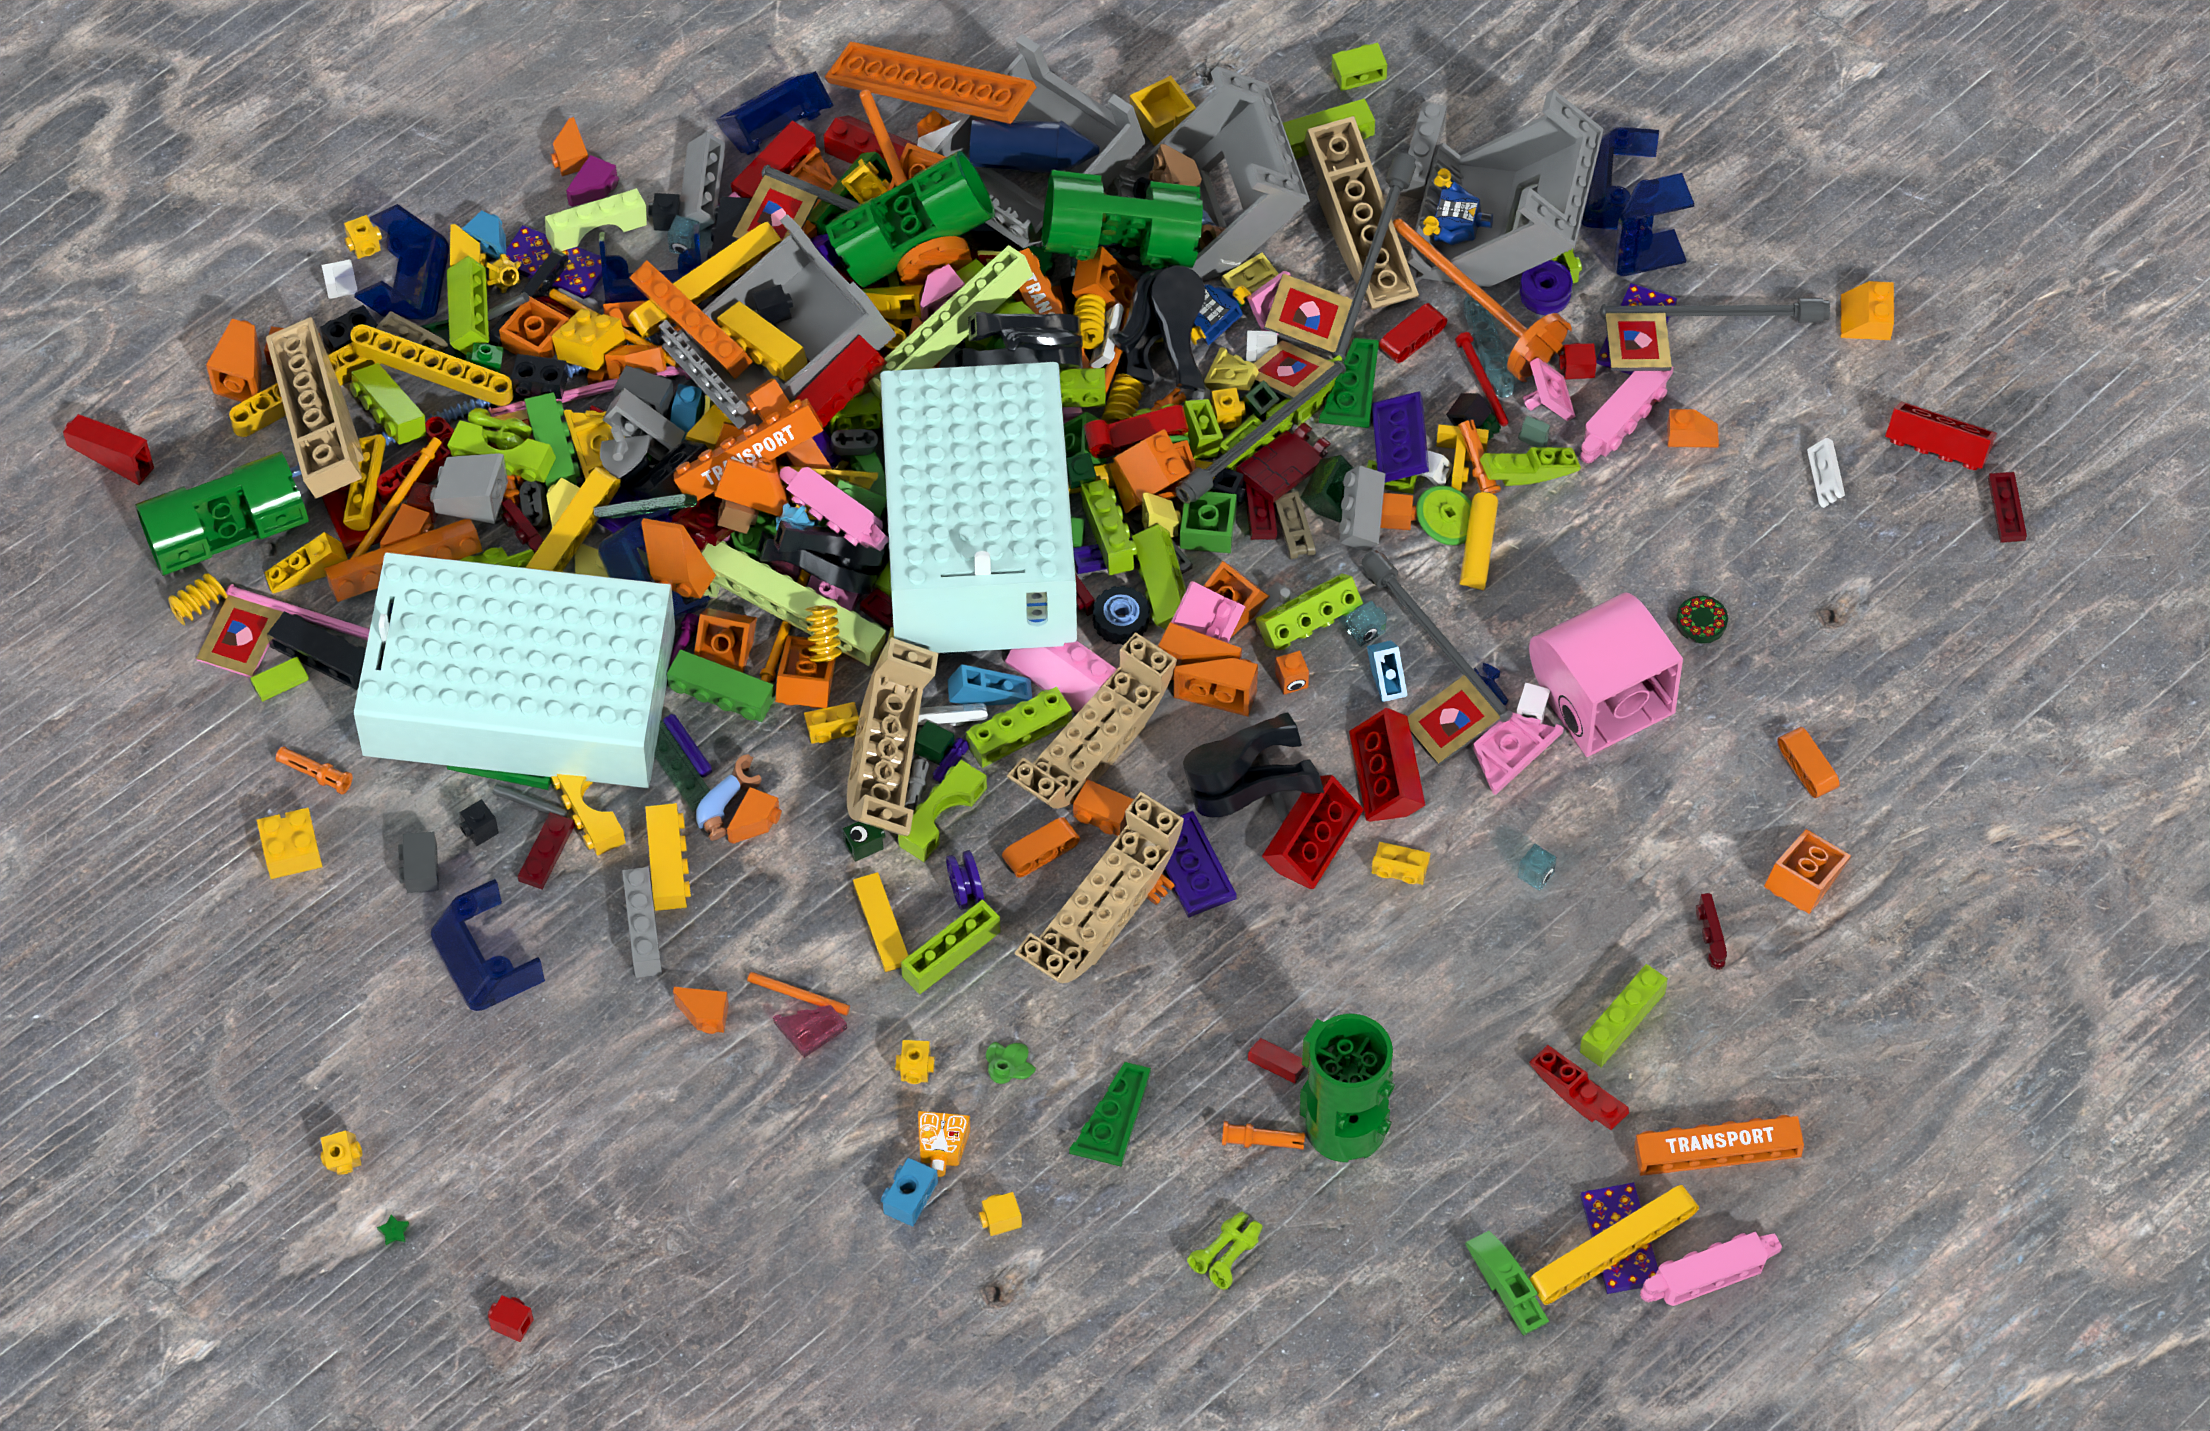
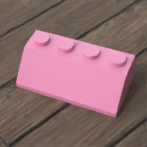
M1078 641L1064 643V646L1011 649L1005 660L1006 664L1024 677L1030 678L1031 682L1041 689L1050 690L1057 686L1072 708V711L1076 714L1117 670Z

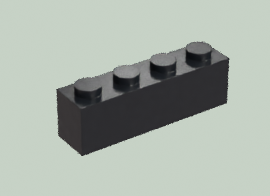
M721 196L720 204L715 208V220L717 222L716 227H713L711 230L713 245L712 249L708 250L707 260L737 241L732 238V235L751 201L750 198ZM743 274L734 279L732 282H730L723 288H721L720 290H718L717 292H715L714 294H712L711 296H720L733 283H735L740 277H742Z
M284 611L267 633L270 647L291 658L298 657L301 663L357 690L359 688L366 648L362 646L356 647L342 636H334L319 625L314 626L306 622L301 616L297 614L291 615Z

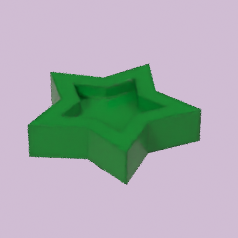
M391 1214L386 1224L377 1227V1230L385 1235L386 1246L395 1240L406 1242L404 1231L408 1227L409 1222L397 1221Z

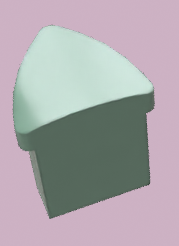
M1527 416L1523 422L1518 439L1534 447H1547L1550 425L1542 420L1539 421Z

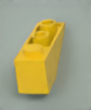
M924 285L861 289L869 297L883 318L896 320L912 319L913 316L921 318L920 303L924 292Z
M324 532L264 573L271 592L277 593L326 577L324 568L346 561L348 558L342 542Z

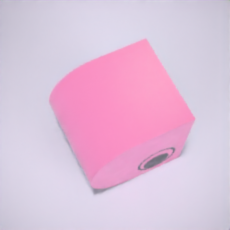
M1622 593L1532 637L1530 640V659L1538 684L1541 687L1550 689L1549 705L1586 757L1675 714L1683 658L1647 608L1632 594Z

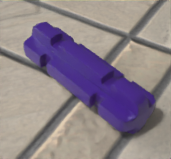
M962 738L955 740L952 745L953 748L949 749L940 762L941 766H938L933 772V779L941 783L945 779L949 768L956 766L962 759L961 755H964L969 749V743Z

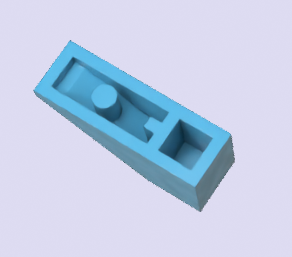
M961 664L948 679L949 702L984 703L986 706L1018 704L1032 699L1030 678Z

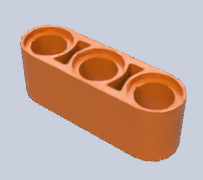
M1799 727L1778 737L1777 743L1781 753L1813 798H1818L1839 788L1840 782L1836 772L1805 728Z
M1060 817L1008 846L1003 851L1002 858L1015 876L1021 878L1073 849L1079 843L1080 837L1067 819Z

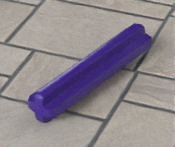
M670 714L663 719L664 726L698 775L702 778L712 773L711 765L676 715Z

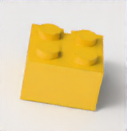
M1171 75L1129 95L1130 105L1134 108L1140 128L1154 146L1161 142L1196 109Z
M583 308L552 335L558 360H564L567 363L595 371L606 363L605 354L627 343L621 319L604 314L599 315L597 312Z
M309 808L286 812L285 818H281L280 814L257 819L270 879L323 867Z

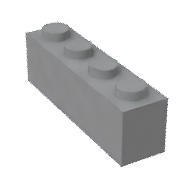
M1428 102L1422 103L1408 154L1416 159V168L1409 188L1400 191L1401 196L1423 200L1436 147L1440 144L1445 128L1447 106Z
M708 132L688 143L678 223L695 233L716 222L715 208L718 206L725 142Z
M649 867L622 870L635 976L640 978L662 975Z

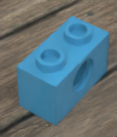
M907 1158L903 1166H898L894 1174L895 1181L891 1188L887 1187L885 1189L881 1202L883 1203L885 1215L913 1227L938 1184L937 1170ZM908 1188L914 1190L912 1193L909 1194L902 1192L903 1190Z

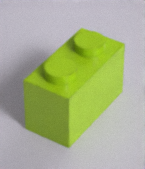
M1378 42L1332 54V72L1341 91L1387 79L1388 64Z
M1209 399L1185 401L1183 408L1189 428V446L1193 458L1217 457L1223 436Z

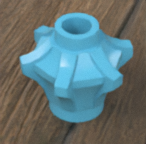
M787 503L783 505L782 515L776 517V523H778L776 531L781 520L800 526H814V522L809 520L805 512V506L802 505L800 508L791 507Z

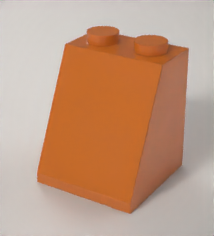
M231 319L206 364L214 394L243 402L261 392L262 353L255 325L248 321Z

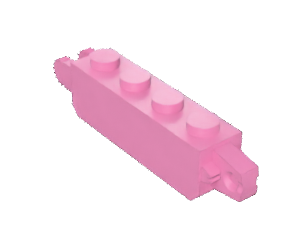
M1672 367L1671 371H1634L1586 423L1585 442L1582 444L1580 457L1583 463H1592L1600 455L1606 457L1612 450L1618 449L1623 437L1626 434L1630 435L1635 430L1637 422L1642 417L1646 418L1649 415L1652 406L1657 401L1661 402L1667 393L1666 383L1673 374L1674 367Z
M789 466L781 469L779 475L781 480L788 484L786 489L793 495L791 500L800 507L807 505L811 508L808 512L819 521L823 518L828 520L826 525L837 534L840 531L846 533L844 538L851 544L857 546L860 543L865 548L870 546L881 551L884 545L888 543L889 538L881 531L883 524L879 518L811 468L805 467L799 472Z
M1756 1232L1748 1235L1741 1233L1724 1244L1717 1242L1705 1251L1699 1253L1693 1251L1678 1261L1673 1262V1260L1662 1263L1658 1267L1656 1275L1646 1279L1640 1296L1648 1303L1664 1298L1666 1304L1672 1306L1681 1304L1761 1274L1766 1260L1779 1253L1782 1245L1775 1233L1758 1237Z

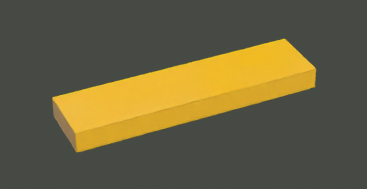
M876 872L853 879L854 888L884 971L888 972L901 968V962L908 956L879 873Z

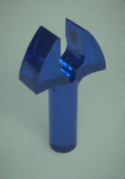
M1483 663L1482 669L1488 675V678L1481 676L1478 670L1474 668V671L1503 705H1507L1509 699L1495 682V679L1500 677V671L1489 664Z

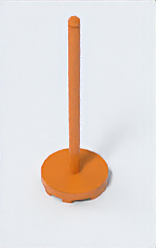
M862 90L859 97L894 182L898 186L906 182L907 178L869 90ZM945 236L935 238L907 252L899 261L897 271L901 281L906 286L924 285L925 288L927 276L935 269L949 264L957 272L972 262L971 252L967 242L961 237Z
M1400 218L1393 221L1395 230L1519 338L1507 362L1508 371L1519 381L1527 382L1525 378L1533 375L1530 365L1531 361L1539 358L1547 364L1556 353L1560 355L1563 352L1564 346L1562 343L1567 335V331H1572V327L1558 313H1551L1542 317L1527 329Z

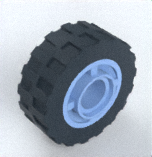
M1113 586L1111 589L1104 590L1101 595H1098L1093 606L1092 621L1097 634L1102 636L1103 640L1110 641L1116 645H1124L1135 632L1143 636V633L1148 629L1150 615L1147 599L1142 596L1141 592H1137L1132 587ZM1117 614H1124L1126 616L1119 617Z

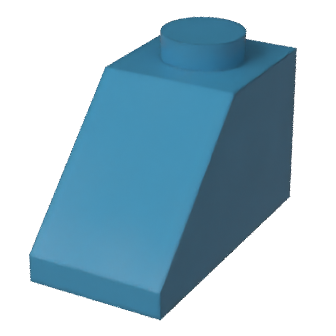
M481 210L462 228V230L480 243L482 253H486V255L496 260L500 259V254H506V235L502 228V221L498 216L490 215Z
M679 384L672 404L670 422L685 432L681 440L682 442L690 429L702 418L705 398L704 391L701 388Z
M1392 640L1367 646L1371 672L1381 701L1385 702L1408 696L1399 647Z

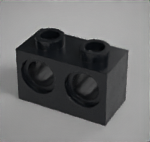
M362 305L349 310L346 314L334 320L328 321L320 327L323 342L330 352L333 353L352 343L350 334L355 326L363 324L376 328L378 324L366 307Z
M517 354L511 375L513 393L523 396H540L554 392L556 399H562L569 375L567 362L564 360Z

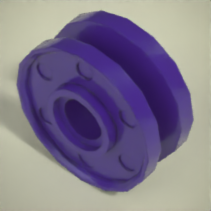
M1552 260L1524 271L1519 291L1521 302L1527 309L1540 315L1558 313L1564 310L1570 303L1573 280L1571 273L1564 265Z
M970 850L962 853L963 864L961 865L958 864L953 854L946 856L950 884L960 910L968 907V895L972 896L976 904L982 899L984 900L979 872Z

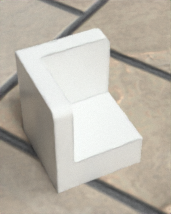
M351 260L322 265L329 299L358 293Z
M1247 331L1246 361L1254 363L1276 346L1277 333L1272 331Z
M1428 451L1429 472L1419 475L1427 477L1435 486H1444L1454 465L1444 455Z
M1525 683L1517 707V714L1525 718L1539 719L1542 724L1550 689Z

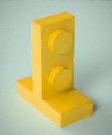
M1438 424L1436 447L1456 449L1451 487L1461 492L1462 482L1468 481L1469 467H1464L1465 461L1470 462L1463 436L1458 426ZM1476 429L1484 452H1487L1489 430Z

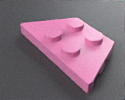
M1513 713L1509 721H1500L1484 733L1473 744V750L1492 793L1496 795L1563 733L1564 727L1558 724L1555 727L1541 724L1539 719L1525 718L1520 714Z

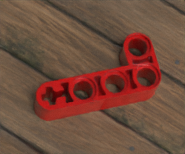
M1182 405L1165 407L1111 424H1107L1105 420H1094L1083 426L1089 451L1095 458H1106L1123 453L1163 429L1166 430L1168 436L1184 435L1189 431Z
M431 417L425 423L427 443L429 444L433 437H436L442 443L435 452L436 457L434 460L428 462L404 499L435 480L440 466L444 467L446 458L453 457L447 445L454 429L442 417ZM422 449L378 477L377 489L382 503L388 504L421 456L420 451Z

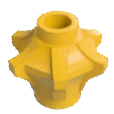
M500 254V259L492 264L487 262L486 267L489 268L487 285H495L500 288L501 293H506L508 287L516 283L519 284L521 281L519 280L518 268L521 266L519 261L512 262L507 259L506 254Z

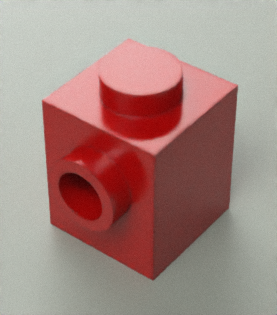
M1594 343L1564 345L1563 355H1559V369L1564 370L1565 379L1595 378L1596 355Z
M501 1295L498 1302H494L488 1311L491 1330L518 1342L522 1341L534 1320L531 1308L525 1306V1303L516 1297L508 1298Z

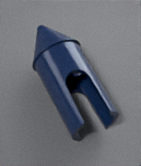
M972 120L969 160L974 167L1013 169L1022 172L1051 174L1052 170L1067 172L1095 157L1100 152V147L1062 120L1060 122L1023 120L1013 121L1011 124L995 120Z

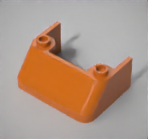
M724 421L713 450L719 448L725 439L729 437H734L735 439L742 435L743 430L746 428L738 429L734 424ZM779 456L770 461L759 459V461H753L752 465L728 458L714 494L716 497L775 516L782 515L784 504L788 503L790 505L787 487L779 475V465H782Z

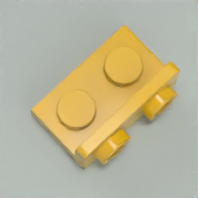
M861 158L858 161L859 166L841 181L860 204L884 194L890 186L887 179L880 180L877 176L879 171L870 161L866 164Z
M855 702L804 712L811 744L826 743L832 739L849 738L856 735L859 716Z
M1379 841L1376 855L1372 861V874H1377L1381 878L1403 880L1408 884L1417 883L1423 885L1431 853Z

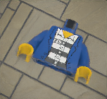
M1441 168L1437 172L1438 176L1434 179V184L1438 187L1445 185L1446 189H1442L1436 216H1428L1423 221L1425 225L1423 233L1427 236L1434 233L1435 241H1444L1449 245L1472 241L1476 238L1478 227L1492 228L1493 214L1482 213L1480 199L1470 194L1454 180L1450 181V171L1446 168Z
M1210 284L1205 285V300L1194 321L1191 332L1193 345L1197 344L1196 341L1203 338L1209 346L1243 315L1238 302L1243 305L1245 303L1243 298L1251 295L1244 285H1239L1235 289L1219 286L1214 288Z

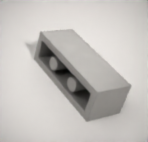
M625 388L610 403L603 418V421L611 427L619 425L626 438L651 435L647 453L658 461H661L678 446L685 434L683 430Z
M1359 465L1346 472L1343 484L1345 489L1344 498L1341 503L1342 520L1339 525V543L1366 551L1379 544L1385 473Z

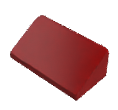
M1262 1038L1248 1052V1061L1296 1084L1305 1069V1066L1302 1065L1301 1057Z

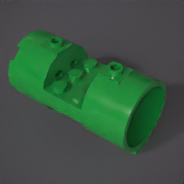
M957 151L918 172L913 178L884 194L871 198L834 218L825 228L831 245L835 248L838 256H841L849 267L847 268L848 273L858 285L864 288L896 271L901 258L916 246L939 237H959L994 218L995 210L990 195L975 167L961 151Z
M1052 170L1048 179L1044 204L1042 249L1044 252L1069 254L1070 257H1075L1077 260L1086 261L1094 259L1098 244L1109 245L1119 243L1128 248L1140 246L1141 262L1143 265H1149L1151 268L1161 269L1168 266L1193 268L1198 254V250H1194V248H1197L1202 230L1203 202L1198 200L1201 196L1200 187L1151 181L1146 191V199L1104 195L1100 175Z
M281 451L232 468V474L186 490L183 486L135 504L143 532L162 576L208 560L214 554L255 539L262 540L309 522L304 502L299 490H297L290 467Z
M1352 1013L1341 1014L1329 1018L1325 1022L1317 1018L1303 1039L1302 1065L1308 1068V1080L1300 1091L1299 1115L1306 1118V1131L1310 1143L1315 1150L1324 1157L1338 1162H1349V1160L1362 1157L1365 1159L1371 1156L1382 1145L1392 1124L1389 1121L1390 1109L1388 1107L1389 1097L1395 1087V1084L1392 1083L1393 1071H1391L1393 1046L1386 1030L1378 1022L1367 1016Z

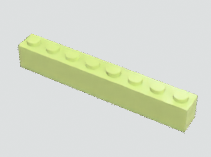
M1008 245L884 358L887 364L880 373L883 371L931 369L969 334V316L975 312L993 313L1033 276L1026 257ZM878 373L868 383L873 394L882 400L880 373Z
M721 541L716 546L708 543L702 552V555L716 574L712 581L713 583L810 635H814V632L807 631L806 627L814 624L813 622L806 621L805 617L812 615V612L805 609L821 605L836 607L838 613L834 617L838 618L839 623L834 627L839 628L840 633L835 637L840 638L841 644L836 647H839L841 652L867 666L871 665L884 646L886 630L879 624L867 621L857 612L849 611L839 606L833 599H826L817 594L812 588L798 584L790 576L782 575L772 570L769 565L759 563L750 558L745 552L729 547L724 541Z

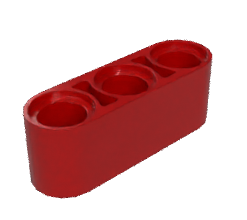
M1426 303L1384 335L1379 343V348L1399 364L1438 335L1445 328L1448 319L1430 303Z

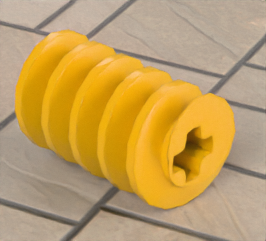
M1095 294L1079 297L1074 306V315L1080 317L1081 335L1083 336L1082 348L1095 349L1104 340L1106 303L1102 297Z
M1117 374L1101 420L1111 424L1131 418L1136 413L1135 409H1138V401L1141 400V393L1145 388L1144 385L1130 375Z
M205 573L203 581L196 579L194 586L191 584L186 585V592L179 590L177 597L171 595L168 599L176 619L185 626L183 619L185 616L193 621V611L198 615H202V605L210 610V600L218 605V595L225 599L228 596L219 581L210 574Z
M821 605L805 609L812 612V615L805 617L806 621L813 622L814 624L806 627L807 631L814 632V635L808 637V641L815 642L814 646L809 647V651L816 652L815 656L810 657V661L824 662L836 659V657L842 654L841 649L836 647L841 644L840 638L835 637L840 633L839 628L834 627L839 623L838 618L834 617L838 613L837 608Z

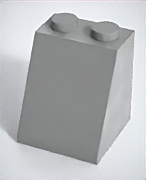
M504 454L447 457L444 467L440 466L438 471V485L433 487L430 501L434 503L435 513L495 524L508 484Z

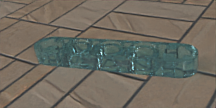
M1467 295L1464 299L1463 311L1486 375L1498 397H1509L1514 392L1515 379L1513 374L1507 369L1508 360L1491 313L1474 298ZM1472 303H1475L1476 306H1479L1477 314H1475L1476 311L1474 306L1471 305ZM1483 321L1488 324V327L1486 329H1479L1475 324ZM1486 341H1491L1496 346L1492 349H1486L1482 344ZM1493 361H1498L1503 366L1499 369H1494L1489 364ZM1501 376H1503V383L1504 385H1507V387H1503L1501 384H1499Z

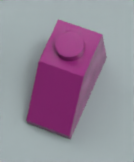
M590 155L566 190L568 205L574 207L606 198L610 191L614 190L618 185L619 177L617 176L616 165Z

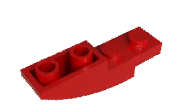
M1549 1045L1529 1062L1530 1066L1550 1088L1590 1122L1597 1120L1609 1130H1612L1629 1114L1628 1106L1589 1080L1586 1071Z

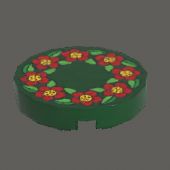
M1704 595L1693 596L1680 605L1676 617L1677 627L1687 639H1693L1696 643L1700 644L1711 643L1720 639L1727 628V610L1721 602L1713 597Z

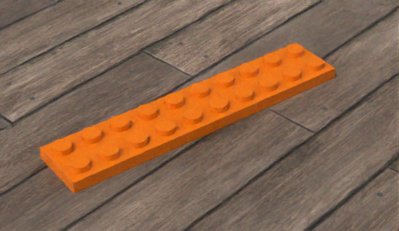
M852 41L849 42L825 75L826 80L830 84L861 91L869 90L871 93L1009 124L1013 122L1037 88L1032 80Z

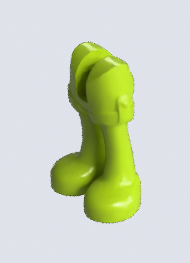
M475 408L468 414L469 423L482 426L487 435L488 442L496 444L501 450L513 449L524 442L523 439L529 438L532 433V428L523 423L522 420L516 418L497 419L492 417L490 412L484 408ZM489 428L498 429V432H496V431H491V430H488V429H489Z
M1243 1211L1227 1219L1222 1224V1233L1214 1242L1204 1249L1191 1252L1187 1258L1189 1266L1199 1274H1205L1210 1268L1209 1276L1211 1281L1223 1290L1228 1289L1233 1282L1232 1264L1245 1250H1251L1255 1247L1263 1228L1262 1224L1254 1220L1241 1233L1240 1231L1249 1218V1215ZM1229 1242H1234L1228 1251L1212 1265L1217 1254Z

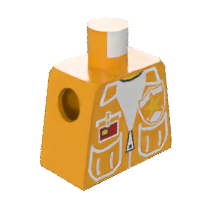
M918 1111L921 1162L929 1163L931 1168L937 1170L938 1177L945 1176L947 1165L957 1166L960 1164L971 1130L970 1116Z

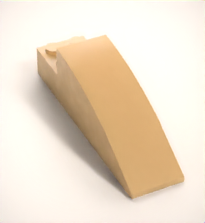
M1352 116L1308 129L1304 141L1320 183L1316 194L1341 255L1358 285L1385 205V200L1355 117ZM1392 219L1388 225L1364 296L1371 310L1419 296Z
M312 317L266 336L301 474L309 490L315 498H318L362 479L358 462L364 460L361 446L337 377Z

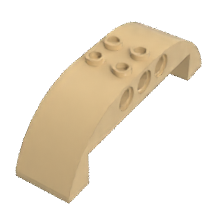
M892 637L887 641L871 676L858 720L847 786V809L851 819L898 835L908 836L910 834L914 810L904 806L924 687L935 676L939 653Z

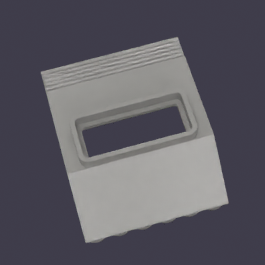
M1021 34L1016 40L1020 54L1002 74L1032 80L1037 88L1013 121L1060 122L1062 120L1100 147L1098 155L1067 172L1100 175L1105 190L1129 163L1130 159L1135 156L1136 152L1142 148V145L1145 144V139L1133 106L1114 94L1108 101L1111 108L1110 111L1049 71L1040 45ZM966 114L933 152L948 157L957 151H961L969 159L972 120L991 119ZM975 167L990 195L995 210V217L985 223L1022 248L1042 242L1044 203L992 168Z
M1218 66L1211 71L1216 90L1134 167L1126 165L1113 180L1120 197L1135 198L1133 186L1140 177L1149 179V172L1152 171L1154 166V156L1157 155L1160 144H1166L1195 160L1202 178L1200 184L1201 196L1198 200H1202L1203 209L1215 225L1226 228L1203 250H1201L1199 241L1197 248H1194V250H1198V254L1193 268L1189 269L1195 271L1202 281L1222 276L1238 267L1293 217V214L1300 211V208H1303L1306 202H1310L1269 84ZM1224 158L1226 159L1244 211L1228 227H1226L1209 178L1210 171Z
M1551 90L1546 94L1542 110L1545 116L1461 156L1445 143L1439 144L1436 147L1415 231L1478 286L1491 287L1576 247L1604 129L1555 90ZM1441 168H1446L1450 171V181L1454 180L1470 194L1480 199L1482 213L1493 214L1492 228L1478 227L1476 238L1472 241L1449 245L1444 241H1435L1434 233L1429 236L1423 233V228L1425 227L1423 221L1428 216H1436L1442 189H1446L1445 185L1438 187L1434 184V179L1438 176L1437 172ZM1538 186L1537 192L1532 190L1533 188ZM1523 214L1529 219V223L1518 228L1520 216ZM1411 244L1407 262L1419 271L1417 278L1455 283Z
M788 214L780 221L790 235L702 310L717 326H719L717 317L738 301L758 314L752 293L781 284L784 294H790L794 307L789 308L791 319L775 323V325L783 333L804 347L806 358L810 361L788 382L783 384L765 366L755 363L750 355L748 356L753 362L734 379L682 329L678 332L675 331L667 320L659 325L660 329L664 332L662 339L666 342L662 347L738 429L747 428L753 424L758 426L763 422L758 413L753 415L748 408L746 402L749 399L746 394L772 378L777 381L791 403L859 335L876 351H880L885 344H888V341H891L896 336L869 297L854 282L849 284L819 253L801 227Z

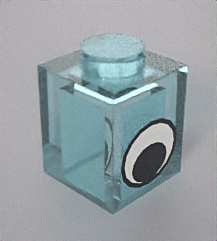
M676 215L667 234L669 252L693 258L701 241L699 221Z
M1370 601L1346 615L1345 629L1361 647L1386 632L1387 616L1381 607L1377 608Z
M1534 844L1520 861L1518 878L1540 891L1555 873L1557 857Z

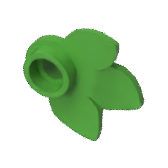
M998 1042L990 1044L986 1051V1059L990 1063L988 1073L991 1079L998 1084H1005L1012 1078L1026 1079L1036 1071V1068L1026 1062L1029 1053L1028 1047L1022 1043H1012L1006 1048Z

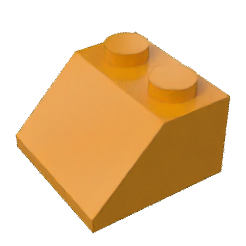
M1868 281L1841 294V338L1891 340L1894 326V282Z

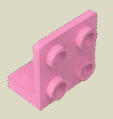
M1191 581L1171 623L1228 643L1245 606Z

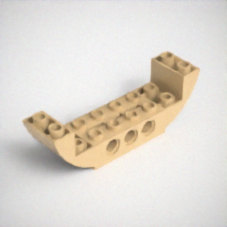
M1135 632L1120 649V667L1033 763L1022 758L1008 773L1007 777L1052 808L1059 809L1072 804L1086 780L1088 779L1096 783L1145 728V724L1155 711L1169 685L1177 659Z
M1141 791L1125 811L1127 826L1042 935L1038 938L1030 933L1014 953L1059 983L1063 984L1073 981L1097 963L1148 897V893L1157 883L1175 849L1184 818Z

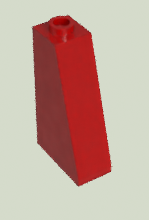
M80 414L68 422L64 428L63 434L68 447L137 485H140L154 469L147 440L140 436Z

